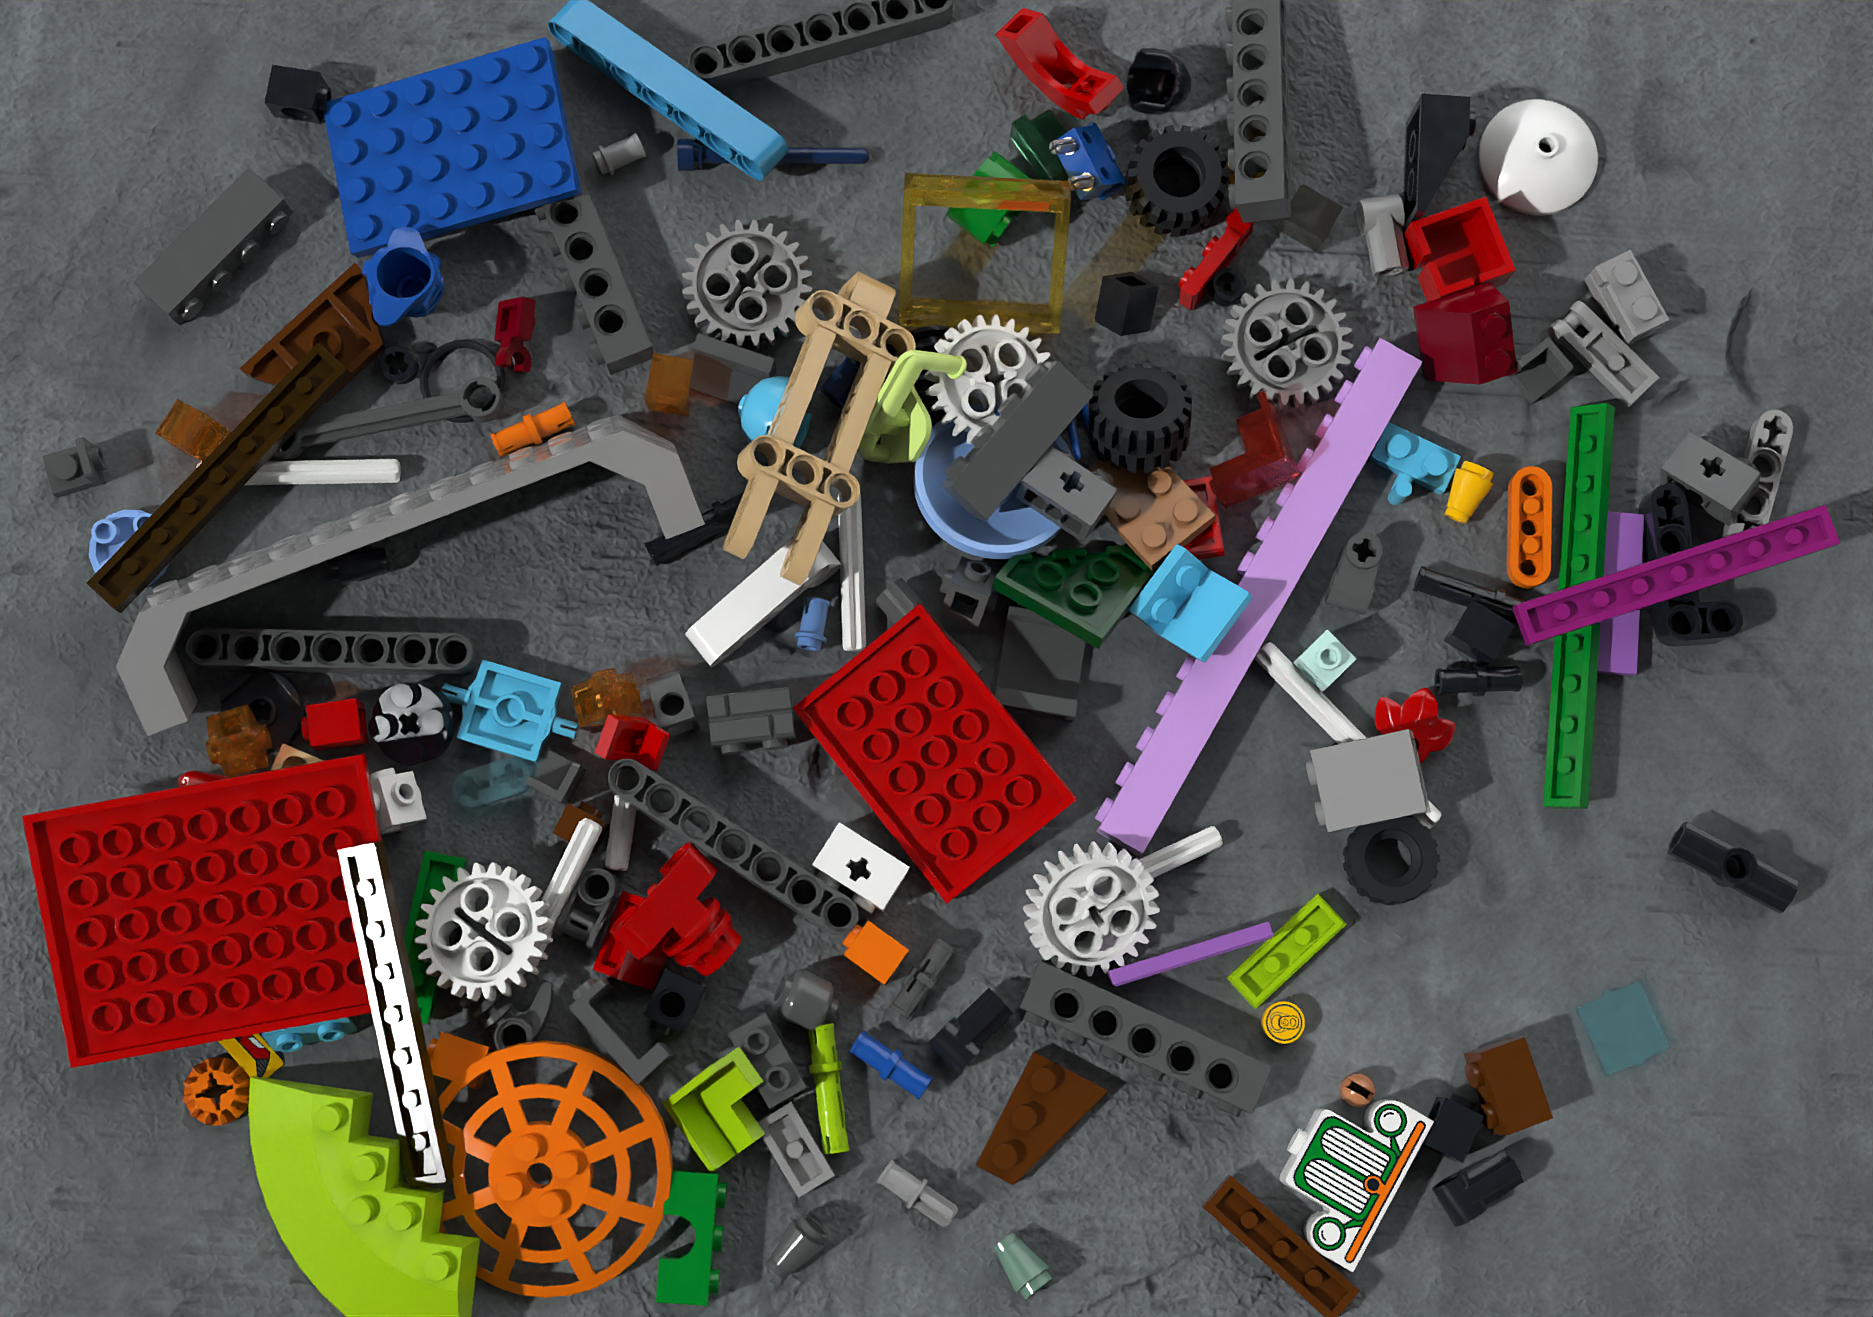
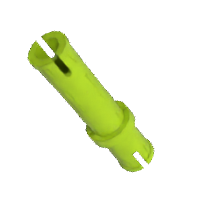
M834 1023L821 1024L815 1030H808L812 1058L809 1072L814 1075L822 1135L823 1154H833L850 1150L839 1070L843 1068L842 1061H838Z

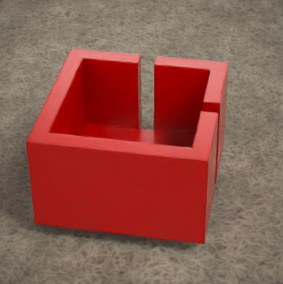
M1486 196L1413 221L1403 234L1405 248L1414 270L1422 268L1417 278L1427 302L1490 282L1495 288L1504 285L1516 271Z

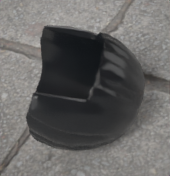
M1141 48L1136 53L1127 74L1128 104L1133 110L1148 115H1162L1177 109L1186 100L1191 88V76L1184 63L1168 51L1156 48Z

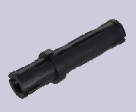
M744 492L721 504L719 500L712 503L713 508L701 514L705 525L665 539L663 534L650 542H645V547L651 558H653L655 565L659 566L664 561L723 530H726L728 533Z
M1424 566L1420 567L1413 587V591H1420L1465 607L1472 601H1475L1505 620L1517 624L1513 609L1510 610L1500 605L1512 608L1517 604L1526 602L1522 599L1506 595L1504 589L1497 587L1494 591L1427 569ZM1440 585H1443V586H1446V587H1449V588H1452V589H1455V590H1458V591H1461V592L1470 594L1471 596H1468V595H1465V594H1462V593H1459V592H1456V591H1453V590H1450V589L1443 588V587H1441ZM1481 598H1482V599H1485V600H1488V601H1490V602L1496 603V604H1492V603L1483 601V600H1481Z

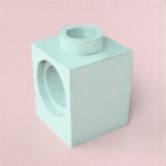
M1327 629L1293 664L1323 692L1356 658Z

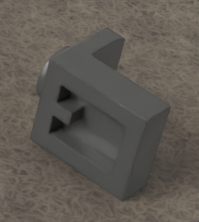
M82 437L75 439V447L42 456L54 496L58 498L105 484L102 471L107 469L104 454L99 446L95 447V445Z

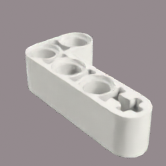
M791 539L688 629L685 635L710 667L719 664L731 655L803 591L822 584L841 567L842 564L823 541L811 571L802 585H797L780 577L781 567L791 544Z

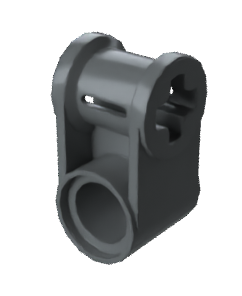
M1368 532L1357 533L1343 545L1336 569L1329 582L1325 604L1362 615L1366 614L1373 596L1375 578L1383 554L1381 541L1375 535ZM1359 545L1365 546L1364 553L1370 555L1363 562L1358 561V553L1352 551Z
M593 868L584 872L579 878L570 900L566 903L557 920L554 934L561 936L564 933L585 943L586 949L593 951L604 932L608 916L620 893V881L616 874L602 868ZM598 875H603L608 880L610 887L607 895L602 899L594 898L589 890L591 880ZM574 921H576V922H578V923H580V924H582V925H584V926H587V927H588V930L585 929V928H583V927H581V926H579V925L574 924Z

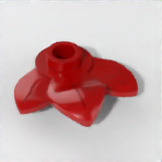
M1428 688L1419 689L1411 694L1404 701L1403 705L1383 696L1379 698L1376 704L1374 722L1378 733L1384 735L1407 729L1413 731L1420 764L1426 760L1429 753L1446 748L1452 741L1455 732V722L1438 718L1437 700Z

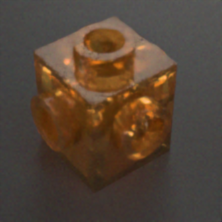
M615 668L604 669L592 673L591 679L570 688L580 728L604 725L608 714L636 716L643 713L634 673L617 674Z
M248 705L206 717L209 738L206 741V749L209 759L213 765H220L227 778L268 767L267 749L272 748L271 736L265 724H258Z

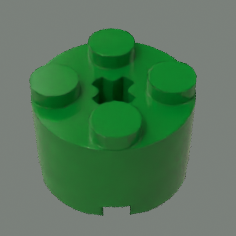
M994 151L991 157H988L967 182L960 192L962 193L961 200L957 204L953 202L946 216L981 244H988L994 248L1013 220L1009 215L1012 213L1018 217L1030 202L1031 196L1037 187L1032 184L1033 180Z

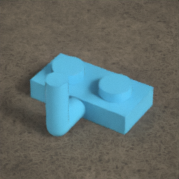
M1388 422L1368 461L1397 474L1388 494L1390 504L1397 506L1411 494L1412 482L1442 495L1461 456Z

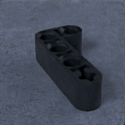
M1663 484L1642 498L1639 504V514H1644L1643 548L1645 563L1671 555L1662 548V537H1667L1674 543L1675 553L1693 548L1687 498L1680 487L1674 484ZM1658 500H1660L1661 505H1668L1669 510L1667 512L1665 507L1657 505ZM1699 591L1651 606L1656 638L1666 646L1679 647L1715 644L1734 636L1743 625V615L1737 605L1729 601L1700 603ZM1713 613L1720 615L1724 619V632L1717 630L1713 626ZM1673 616L1680 618L1684 622V635H1680L1672 629L1671 619Z

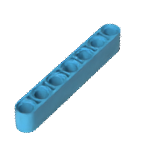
M569 0L548 22L550 32L562 45L753 179L763 180L788 153L787 143L775 130L589 0Z

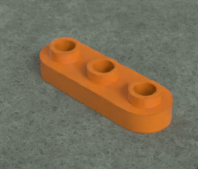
M1527 466L1520 469L1510 479L1508 484L1507 574L1516 586L1531 589L1543 583L1550 574L1552 541V481L1543 469L1535 466ZM1524 483H1528L1534 488L1532 496L1526 495L1523 492L1522 485ZM1522 523H1529L1533 527V535L1523 533L1521 529ZM1526 562L1532 566V575H1525L1521 571V563Z

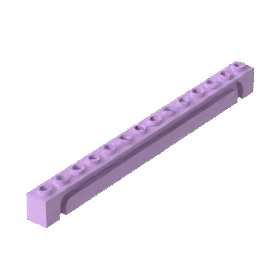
M1379 338L1373 349L1368 346L1364 347L1353 366L1360 370L1353 383L1346 379L1334 401L1341 404L1334 417L1329 414L1325 415L1315 432V435L1321 438L1314 451L1307 448L1295 467L1296 470L1302 472L1295 485L1287 482L1275 502L1282 506L1275 520L1268 516L1256 535V538L1261 540L1262 543L1255 554L1247 551L1236 570L1238 574L1242 575L1237 585L1247 590L1253 596L1252 600L1206 662H1201L1190 656H1187L1176 675L1177 678L1182 680L1175 694L1167 691L1156 710V713L1162 715L1155 729L1147 726L1135 747L1142 751L1134 765L1129 762L1125 764L1115 782L1121 786L1116 798L1113 801L1107 797L1094 819L1101 822L1096 831L1097 833L1137 856L1144 853L1423 361L1382 338Z

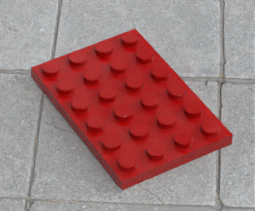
M918 604L792 708L946 904L1077 800V797L923 604Z

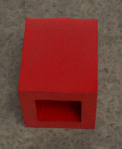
M353 698L306 705L307 717L302 718L301 726L305 742H310L312 748L318 751L369 744L365 705L363 702Z

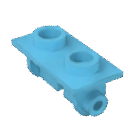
M350 1017L264 1032L262 1037L274 1052H293L301 1049L305 1044L317 1041L332 1042L339 1040L345 1034L357 1032V1027Z

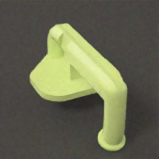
M909 350L903 353L897 359L878 393V398L859 444L858 453L865 460L889 464L916 462L930 439L932 423L930 415L919 397L914 384L922 370L944 372L951 379H958L966 370V359L960 355L952 356L921 350ZM881 436V444H876Z

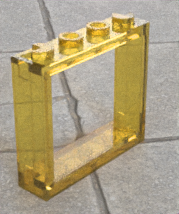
M905 173L898 325L917 326L918 328L944 325L958 331V324L964 319L972 326L973 320L978 315H982L986 325H988L989 320L994 315H998L1000 326L1002 327L1011 318L1014 319L1015 332H1020L1027 326L1029 328L1028 333L1033 336H1039V333L1060 334L1071 203L1070 181ZM916 205L1054 212L1055 220L1048 305L912 298Z

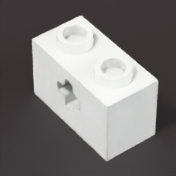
M840 822L812 864L813 868L819 871L816 876L817 878L836 890L840 885L854 893L851 900L871 914L875 907L884 912L910 870L908 865ZM863 860L868 863L866 871L871 875L868 879L859 877L855 882L851 880L852 871L848 866L851 862L859 865Z

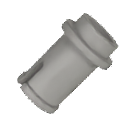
M635 133L631 137L605 148L599 145L598 151L593 152L592 156L600 174L609 173L612 176L615 174L614 170L640 158L643 159L646 157L640 139Z

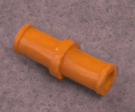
M563 401L561 404L537 415L531 416L530 413L522 416L523 421L499 432L492 433L490 436L500 458H503L505 455L532 443H535L536 446L543 443V438L576 424L565 401Z

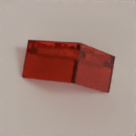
M1265 390L1257 393L1261 409L1236 419L1246 453L1209 468L1213 480L1209 481L1210 488L1225 508L1301 477L1279 412Z

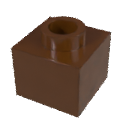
M583 801L579 808L568 803L553 834L570 842L578 823L584 818L591 819L602 826V832L591 852L595 855L610 825L601 820L604 814L603 811Z

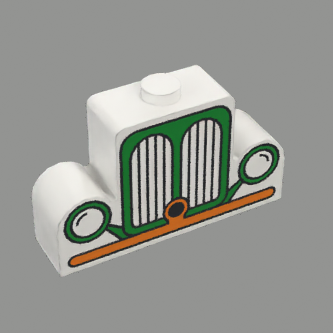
M1387 1099L1377 1100L1366 1109L1364 1114L1366 1131L1328 1109H1316L1305 1130L1303 1131L1299 1128L1293 1135L1287 1147V1151L1292 1154L1280 1174V1181L1323 1207L1321 1212L1313 1213L1305 1222L1303 1231L1307 1244L1324 1257L1354 1272L1434 1121L1401 1102Z

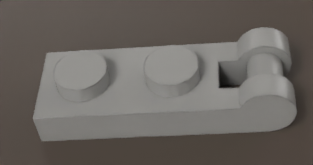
M1576 301L1567 309L1568 315L1563 320L1557 319L1548 327V333L1553 340L1560 345H1564L1626 408L1632 405L1660 378L1581 301ZM1578 326L1584 327L1589 332L1583 339L1574 331Z

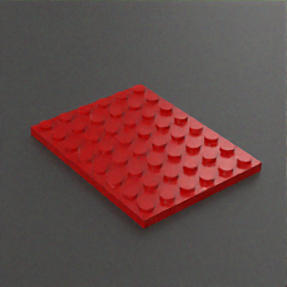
M365 753L22 816L71 1068L372 1013L337 851L348 847L382 841Z

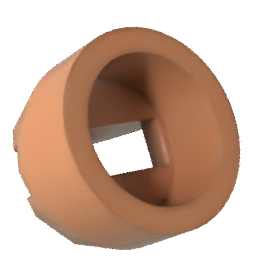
M1352 1073L1342 1080L1340 1095L1346 1104L1353 1107H1364L1373 1100L1375 1086L1368 1076L1361 1073ZM1351 1082L1369 1091L1368 1096L1365 1098L1361 1094L1349 1089Z

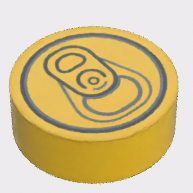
M1281 1001L1273 1003L1265 1009L1261 1019V1026L1264 1034L1271 1041L1287 1044L1294 1042L1302 1035L1305 1028V1018L1302 1011L1295 1004Z

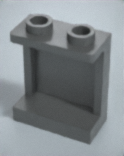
M602 978L598 981L596 979H588L572 994L576 1001L568 1008L637 1085L647 1083L677 1054L666 1042H658L643 1056L599 1007V1001L615 987L610 980Z

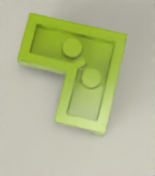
M737 1047L706 1068L662 1103L710 1172L718 1169L765 1134L741 1100V1098L764 1081L740 1047Z

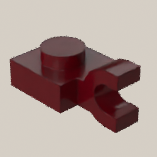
M522 296L498 303L494 341L500 342L501 345L496 354L495 366L501 368L511 366L513 356L515 359L514 372L522 374L531 371V356L523 345L524 341L532 339V332L535 327L536 300Z

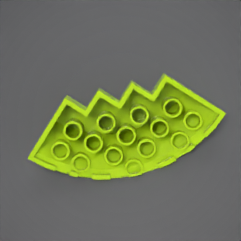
M250 1077L249 1129L257 1179L269 1214L282 1241L299 1268L317 1290L345 1317H471L480 1238L439 1232L444 1189L424 1186L409 1187L408 1184H404L405 1167L399 1139L368 1135L373 1093L264 1077Z

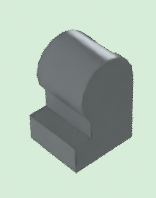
M679 669L647 679L658 725L670 734L669 740L700 730Z

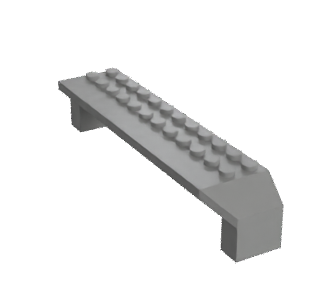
M621 415L603 418L587 425V427L555 436L540 445L520 449L502 459L480 464L462 474L440 479L430 486L403 493L377 506L373 505L363 508L345 518L323 523L305 533L283 538L265 548L246 552L220 565L206 567L188 577L172 580L152 589L153 594L147 597L148 601L138 613L116 665V669L146 735L150 736L187 722L198 703L175 651V647L193 610L589 461L645 485L665 539L674 537L705 525L674 444Z

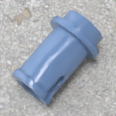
M805 597L800 630L795 633L794 638L798 640V648L809 651H821L822 644L827 642V638L824 637V630L831 603L821 598Z

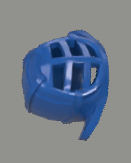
M402 226L396 228L390 236L387 247L380 248L370 260L364 262L362 274L367 276L369 304L373 307L374 320L381 326L389 327L395 325L404 316L426 317L432 314L445 293L444 281L440 271V258L427 252L419 232L411 227Z

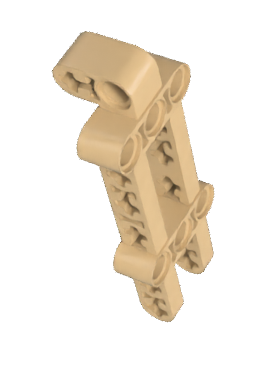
M858 271L843 285L838 294L827 290H818L797 309L795 314L796 326L806 338L768 434L754 439L738 455V470L749 481L723 546L724 551L741 559L748 555L755 542L773 494H779L805 507L780 571V577L797 585H802L814 564L831 517L838 516L854 505L859 499L861 491L859 482L849 473V470L878 398V393L881 390L886 374L891 372L897 359L903 353L916 349L915 339L912 334L905 328L886 319L895 297L896 290ZM812 307L818 308L823 312L825 321L819 320L814 315ZM849 326L858 330L862 338L858 339L853 336ZM886 343L895 348L897 357L892 356L887 351ZM830 349H833L861 364L825 457L822 460L794 447L793 443ZM754 451H760L767 457L768 467L762 466L756 461ZM792 468L798 469L803 473L806 481L805 485L795 481L792 475ZM830 486L840 491L842 503L832 498L829 490Z

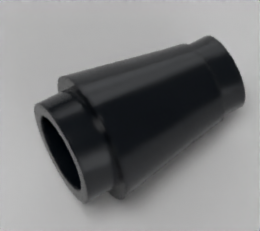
M363 546L327 560L330 582L341 581V585L377 575L381 572H388L385 547Z

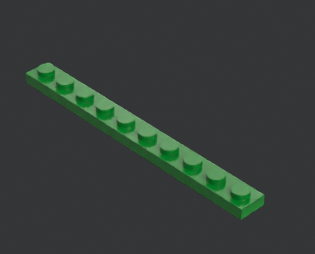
M1608 403L1570 407L1558 591L1604 576L1615 407ZM1601 622L1557 636L1554 640L1543 806L1547 808L1588 809Z

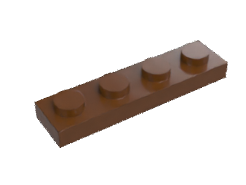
M1231 1175L1224 1179L1201 1206L1322 1316L1339 1317L1360 1292Z

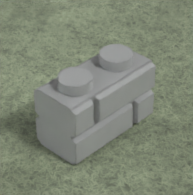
M1631 250L1596 266L1584 279L1610 328L1615 329V334L1627 346L1656 333L1669 321Z

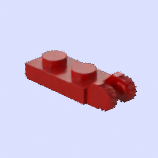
M1237 208L1226 218L1227 226L1225 227L1224 234L1220 238L1214 236L1206 245L1202 253L1204 257L1197 268L1189 267L1178 283L1180 287L1179 304L1190 311L1194 310L1207 294L1208 281H1213L1215 275L1221 269L1228 267L1253 232L1254 223H1243Z

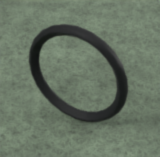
M455 340L445 343L432 352L422 367L420 390L423 399L431 398L428 378L430 370L438 358L446 352L457 348L474 349L490 359L497 374V386L504 393L506 385L504 368L495 366L496 354L489 347L476 341ZM493 395L488 404L482 408L483 412L493 406L496 395ZM469 415L445 419L456 423L475 421Z

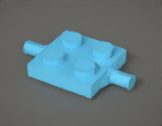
M482 659L477 677L468 690L448 683H444L442 687L446 692L457 694L455 696L442 692L449 702L462 705L463 720L457 739L538 763L545 741L550 737L551 733L575 740L578 733L562 727L579 731V722L557 717V703L563 684L554 680Z

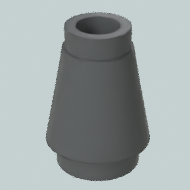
M803 1214L798 1220L793 1219L772 1253V1257L767 1261V1265L780 1278L786 1279L825 1248L823 1243L828 1238L827 1232L818 1222L806 1214Z

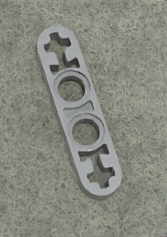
M1780 410L1766 411L1753 422L1743 458L1750 462H1753L1755 457H1763L1770 462L1772 467L1769 477H1760L1759 489L1754 495L1761 502V511L1758 515H1750L1743 509L1730 527L1724 524L1721 538L1743 532L1745 524H1755L1758 527L1769 523L1793 434L1791 418ZM1771 421L1775 422V429L1780 431V433L1771 439L1769 448L1761 447L1767 443L1770 434L1769 430L1764 428V426Z

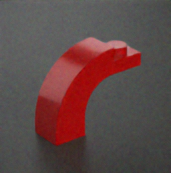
M1022 8L995 33L1008 55L1026 77L1056 105L1081 120H1084L1090 113L1097 115L1099 112L1108 109L1113 104L1114 98L1124 89L1116 75L1091 68L1079 60L1059 39L1043 13Z

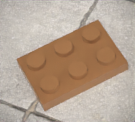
M1100 459L1087 469L1090 472H1097L1103 475L1113 487L1118 489L1109 508L1102 517L1152 572L1164 562L1176 544L1184 547L1216 521L1214 513L1170 466L1164 469L1155 467L1154 472L1145 473L1144 470H1136V473L1127 472L1125 467H1121L1119 470L1111 467L1110 460L1103 462Z

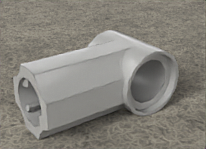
M1393 194L1357 200L1356 216L1358 228L1361 235L1366 236L1373 277H1392L1406 272L1409 265L1402 233L1405 215L1400 195Z

